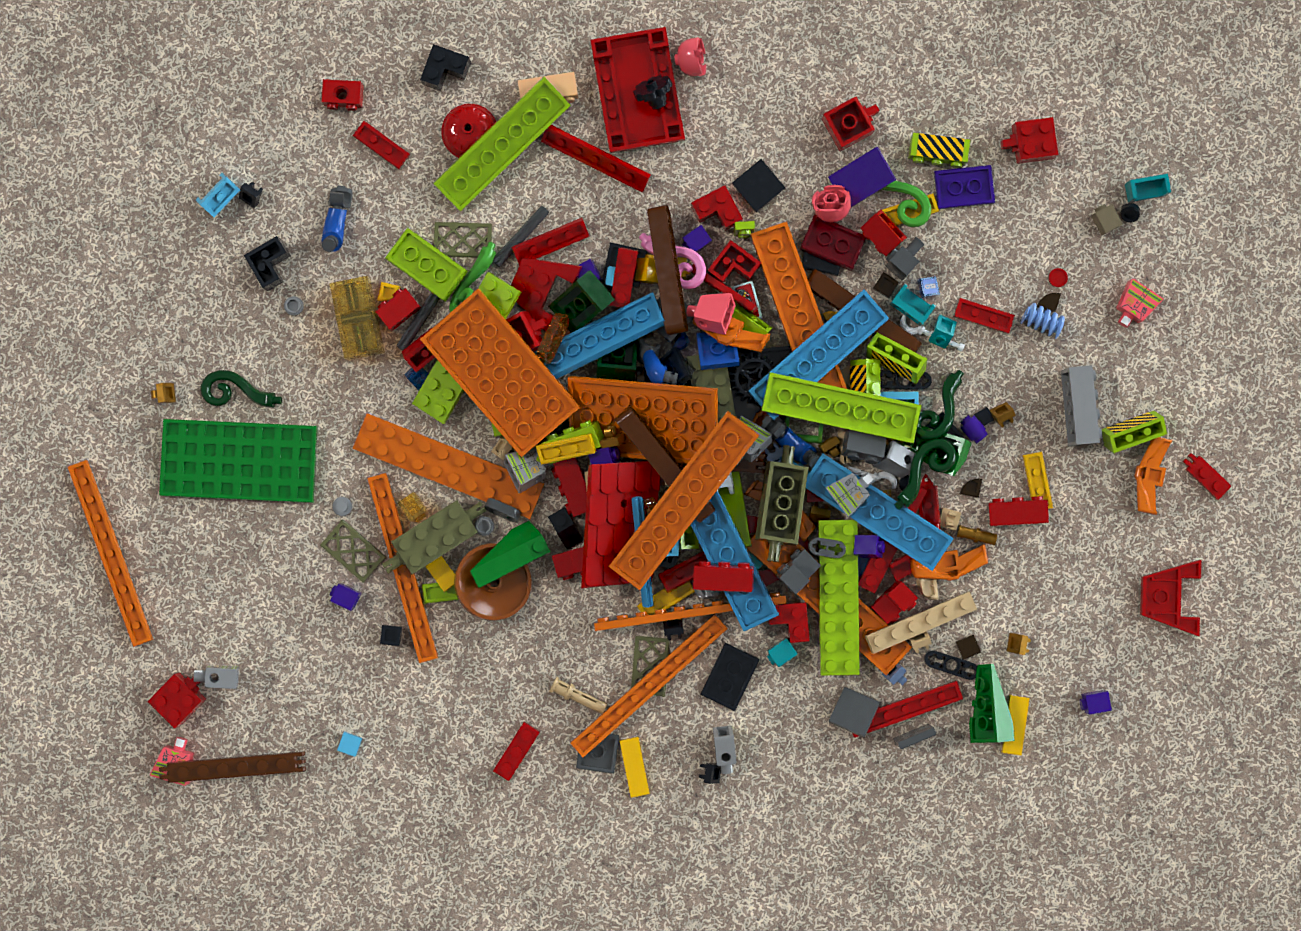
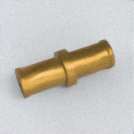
M961 525L958 527L957 537L973 540L974 543L983 542L993 546L996 544V533L981 531V528L973 529Z

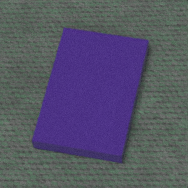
M878 147L873 148L828 176L832 185L843 186L850 193L851 208L896 181L894 174Z
M991 165L934 171L938 209L995 203Z

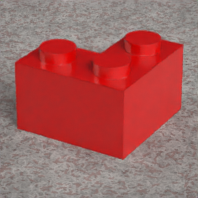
M726 185L691 202V208L699 223L717 215L726 231L734 227L735 222H742L743 220Z
M730 240L709 267L707 273L723 284L733 271H736L746 280L750 281L761 267V262Z
M584 546L552 555L558 578L562 577L563 580L574 578L573 574L578 572L582 575Z
M895 581L870 608L886 624L890 622L893 624L900 617L899 613L901 611H910L917 604L915 601L918 597L902 581Z
M806 602L775 605L779 615L768 620V624H787L790 643L810 641Z

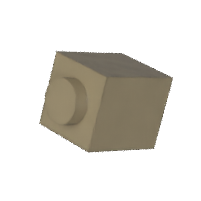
M1103 204L1094 209L1096 213L1091 215L1101 236L1123 225L1113 204L1107 207Z

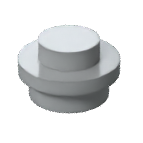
M289 297L284 303V309L290 315L296 316L303 311V301L298 297Z
M339 497L333 502V511L339 516H346L352 510V503L346 497Z
M480 517L475 522V528L479 535L486 536L492 533L494 523L489 517Z

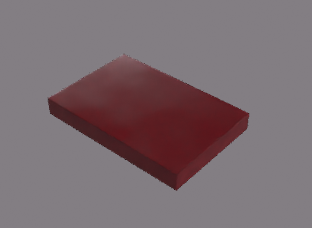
M814 214L799 250L853 271L866 238L863 234L837 223L825 222Z

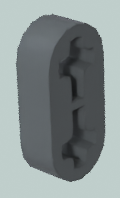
M488 498L484 506L488 512L511 522H517L521 515V512L516 508L493 498Z
M815 537L808 543L809 551L819 556L840 558L846 552L845 545L838 540ZM819 541L820 545H825V549H818V552H815V548L812 545ZM838 544L841 552H837V555H834L835 552L828 550L829 546L835 547Z

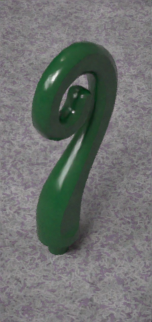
M218 370L208 374L200 386L203 399L213 406L227 404L232 396L231 388L226 383H219L217 385V388L223 392L221 398L212 396L211 386L218 380L231 381L257 405L274 408L275 404H282V397H277L273 392L257 390L242 376L229 370Z
M957 370L955 374L950 373L943 383L944 418L937 428L925 430L921 426L923 420L931 419V427H936L940 420L936 412L932 410L920 412L915 434L918 438L926 441L938 439L951 428L955 416L954 394L962 384L961 377L964 375L962 371Z
M933 439L918 448L911 462L908 485L897 496L898 501L894 504L898 510L903 506L908 508L916 499L921 484L922 462L930 451L942 449L947 455L946 462L938 464L936 462L938 454L932 453L928 458V465L931 470L943 473L953 467L957 454L949 441Z

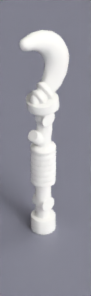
M903 315L900 319V327L911 335L924 334L930 337L933 332L925 330L924 326L911 328L907 325L906 315ZM950 341L948 344L958 348L957 350L961 352L965 344H958L954 341Z
M851 466L845 467L857 476L862 477L867 473ZM885 471L878 474L876 472L874 474L869 473L874 481H879L881 478L888 479L892 484V489H896L897 479L894 475Z

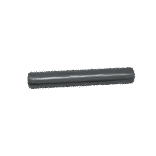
M540 206L495 255L493 259L494 264L500 267L513 253L512 247L522 243L549 214V211L544 206Z
M432 292L398 342L397 347L402 351L411 344L440 300Z

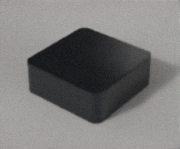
M987 407L974 414L983 426L994 421Z

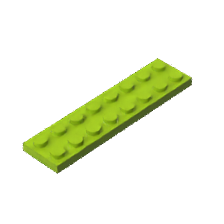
M543 76L433 184L461 211L571 105Z
M487 272L479 286V289L505 319L521 294V291L491 272ZM437 360L412 404L440 423L445 424L464 390Z
M770 372L761 411L914 443L921 405Z
M818 520L819 538L838 540L846 547L845 554L840 558L818 555V563L821 565L819 567L821 676L860 675L858 556L854 555L855 535H858V522L855 520ZM818 541V549H825V545H820ZM838 544L835 547L829 546L828 550L835 552L834 555H837V552H841Z

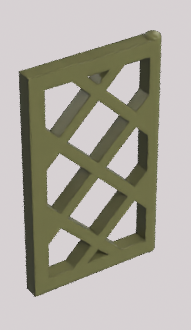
M435 222L434 247L438 249V246L444 242L450 250L447 253H442L448 257L478 258L480 253H477L475 249L482 243L487 246L492 239L491 223ZM439 226H448L451 229L444 237L439 234ZM458 227H469L471 231L462 238L456 229ZM478 227L488 228V234L484 238L475 231ZM453 232L461 239L454 247L445 240ZM472 233L481 240L473 248L465 241ZM463 242L470 251L468 253H457L455 249Z
M343 519L320 545L363 583L379 564L386 559L384 554ZM344 525L350 530L351 536H339V529ZM351 538V550L340 551V539ZM354 538H359L364 542L366 549H354ZM337 539V551H332L326 544L330 540ZM366 551L367 563L355 564V552ZM369 551H374L380 556L377 562L370 563ZM352 552V564H347L341 559V553ZM356 566H367V573L364 577L356 572Z
M635 637L631 688L639 677L640 679L643 678L642 674L650 668L652 670L655 663L669 655L670 640L657 637ZM639 640H645L650 645L642 653L638 650ZM658 642H666L665 652L662 655L654 647ZM652 648L659 657L650 664L643 655ZM641 657L648 666L639 673L637 671V660ZM666 684L662 687V692H656L654 695L665 697Z

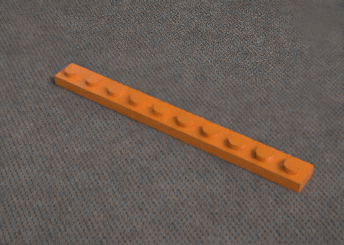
M84 460L68 467L69 473L132 645L135 647L153 640L151 631L89 462Z
M383 473L367 479L389 558L397 555V551L391 544V541L404 534L388 475ZM401 565L393 570L418 661L422 663L439 658L415 573L411 575L406 565Z
M780 592L769 593L774 605L786 603V596L780 595ZM723 600L713 601L711 606H704V603L693 604V608L685 609V606L674 607V611L666 612V609L655 610V614L647 615V611L635 613V617H628V614L617 615L615 620H609V617L597 618L598 622H594L595 631L723 613L733 611L730 603H723Z
M715 614L711 616L574 738L570 744L582 757L586 756L728 628Z

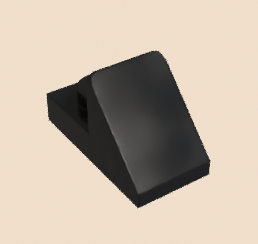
M565 507L548 516L558 537L567 550L583 541Z

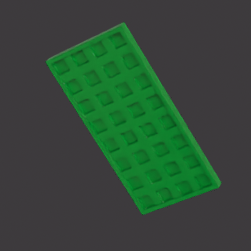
M163 419L159 495L314 503L318 426Z

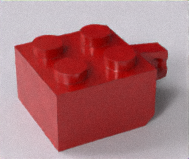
M856 96L824 113L821 120L839 152L874 133L875 129L871 123L873 121L872 116L878 114L880 110L876 104L869 108H866L865 105L862 106Z
M1053 117L1015 122L1011 126L1012 135H1010V139L1000 142L1001 150L1012 149V152H1015L1017 164L1052 160L1059 155Z
M522 311L506 319L533 352L545 346L540 335H542L541 330L550 326L546 318L536 322L535 319H532L529 312Z
M178 672L147 702L175 729L180 727L206 701V698L199 692L200 688L198 685L201 682H194V677L192 679L189 677L185 678Z

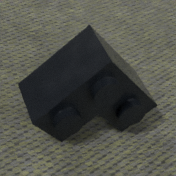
M433 44L420 81L424 86L441 91L447 74L465 80L471 60L468 56Z
M278 236L244 255L263 289L269 291L284 282L275 265L291 255L282 239Z

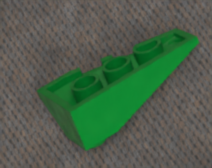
M922 426V428L925 430H933L931 428ZM946 433L938 439L949 441L955 448L957 455L953 467L943 473L955 476L966 461L972 442ZM916 435L914 443L895 440L916 453L921 445L927 442ZM934 449L923 459L928 464L929 456L935 452L938 454L936 462L944 464L947 460V455L942 449Z
M527 521L511 529L470 570V573L479 589L547 555L551 551L542 534L530 521Z
M994 664L977 665L974 686L977 691L975 700H972L974 712L973 717H970L969 720L970 742L996 743L1015 741L1013 720Z

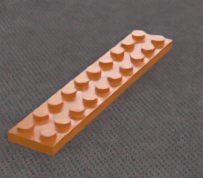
M786 221L751 233L750 237L758 259L761 262L765 279L791 351L793 352L824 323ZM838 364L817 382L847 389Z
M727 411L609 567L638 590H641L755 442L759 434Z
M368 413L352 448L487 502L488 498L498 500L516 508L521 512L520 516L531 519L544 487V483L539 482L527 490L518 493L506 468Z
M756 533L751 537L752 547H747L775 575L778 573L776 570L781 564H786L791 560L790 555L796 549L801 550L803 548L799 543L794 546L783 544L780 550V561L770 562L767 561L770 544L766 541L755 540ZM818 568L808 578L810 581L797 595L819 614ZM859 599V652L887 676L912 647L906 641H903L872 654L865 635L888 625Z

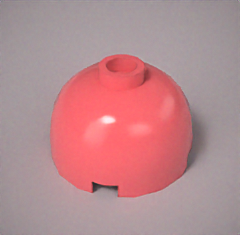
M696 37L683 41L678 48V54H675L676 66L679 65L681 71L688 76H702L706 74V64L702 65L704 63L703 54H705L702 39Z
M828 185L824 187L823 191L815 192L812 197V205L817 217L831 223L840 221L847 216L851 209L850 193L845 190V187Z

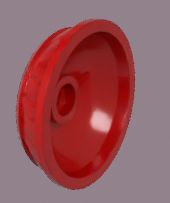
M463 104L457 106L447 114L443 121L441 129L443 143L451 154L459 158L496 123V120L490 111L480 105ZM470 125L472 128L470 131H466L465 126Z

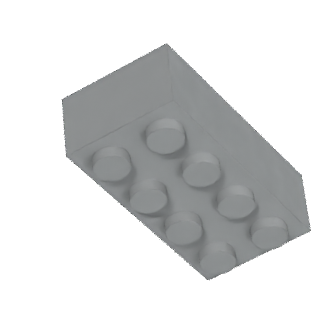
M1092 365L1069 367L1061 370L1068 447L1100 443V439H1102V430L1100 427L1098 428L1100 411L1099 408H1096L1098 391L1094 388L1096 371L1093 370Z

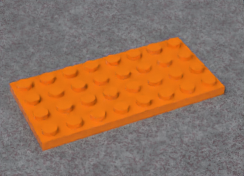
M479 288L420 339L521 457L580 408L573 397Z
M578 376L568 377V393L580 406L569 417V427L573 426L575 429L580 427V424L585 421L591 420L592 423L598 420L603 434L604 429L614 425L617 428V434L624 433L615 421V418L631 406L678 463H688L718 424V388ZM626 434V440L619 446H616L620 451V457L646 459Z

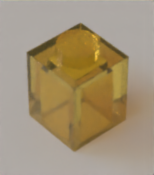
M412 492L398 502L410 522L416 521L418 523L427 517L425 513L428 512V509L416 492Z

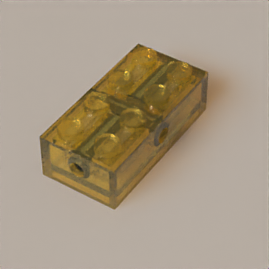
M368 276L329 283L344 359L353 360L385 353L379 319L375 312L377 309L371 279Z

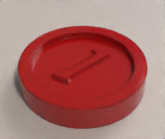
M1056 268L1049 273L1048 279L1052 286L1062 287L1067 283L1068 275L1065 270Z

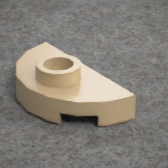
M917 578L916 583L921 594L930 600H939L937 579Z

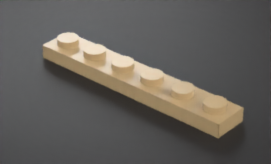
M966 592L865 635L871 653L875 654L977 610L971 593Z

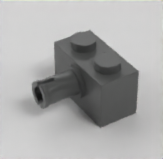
M915 237L906 249L903 246L899 250L895 248L886 258L888 263L885 266L903 281L920 262L914 256L924 246V243Z
M847 430L844 434L842 455L847 456L852 461L856 460V462H859L860 460H865L866 463L877 464L884 458L887 438Z

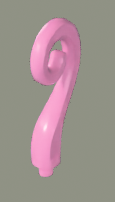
M642 233L639 236V239L642 241L641 246L647 252L654 255L651 235L647 236L645 233ZM676 246L677 257L688 258L696 267L695 276L686 281L682 279L681 274L683 271L692 272L693 267L687 262L678 264L682 288L694 289L700 286L706 276V266L703 258L692 249Z

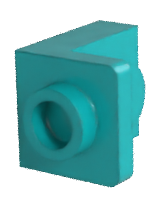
M939 314L934 330L929 337V342L946 348L954 335L957 322Z

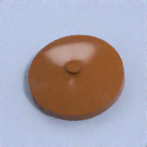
M495 543L480 545L468 552L458 564L454 577L455 592L461 605L473 616L487 621L503 620L517 613L527 602L532 586L531 573L528 565H525L478 589L470 570L495 547Z

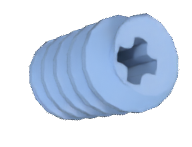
M1036 303L1028 306L1020 324L1027 320V327L1034 323V330L1042 327V334L1049 330L1048 336L1050 337L1053 333H1056L1055 339H1057L1064 326L1065 317L1060 316L1057 319L1058 314L1056 312L1050 316L1051 311L1049 309L1044 312L1043 306H1039L1036 309Z

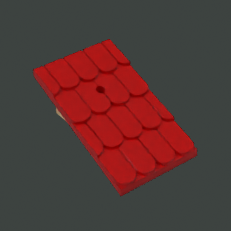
M648 461L591 464L588 466V471L584 472L587 499L581 589L631 584L612 570L609 565L635 533L632 498L636 496L643 497L646 518L658 503L660 475Z

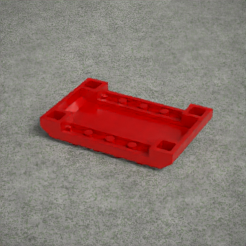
M666 27L591 39L610 153L685 141ZM659 75L662 77L668 76L672 87L665 94L667 99L664 107L652 109L648 102H644V100L638 102L633 91L636 90L635 87L643 81H648L651 77Z

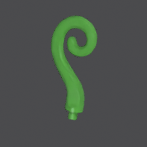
M894 181L881 189L911 195L920 203L922 210L916 218H909L905 214L907 208L917 209L918 206L915 201L904 200L899 204L897 215L904 225L919 227L929 220L931 204L926 194L919 188L908 183Z
M489 242L487 247H482L474 265L456 288L451 298L450 312L460 302H463L475 292L469 286L491 265L496 255L494 251L496 245Z

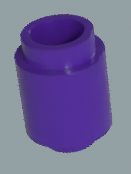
M967 415L960 421L962 424L960 429L976 444L988 435L985 431L986 428L975 415L972 417Z

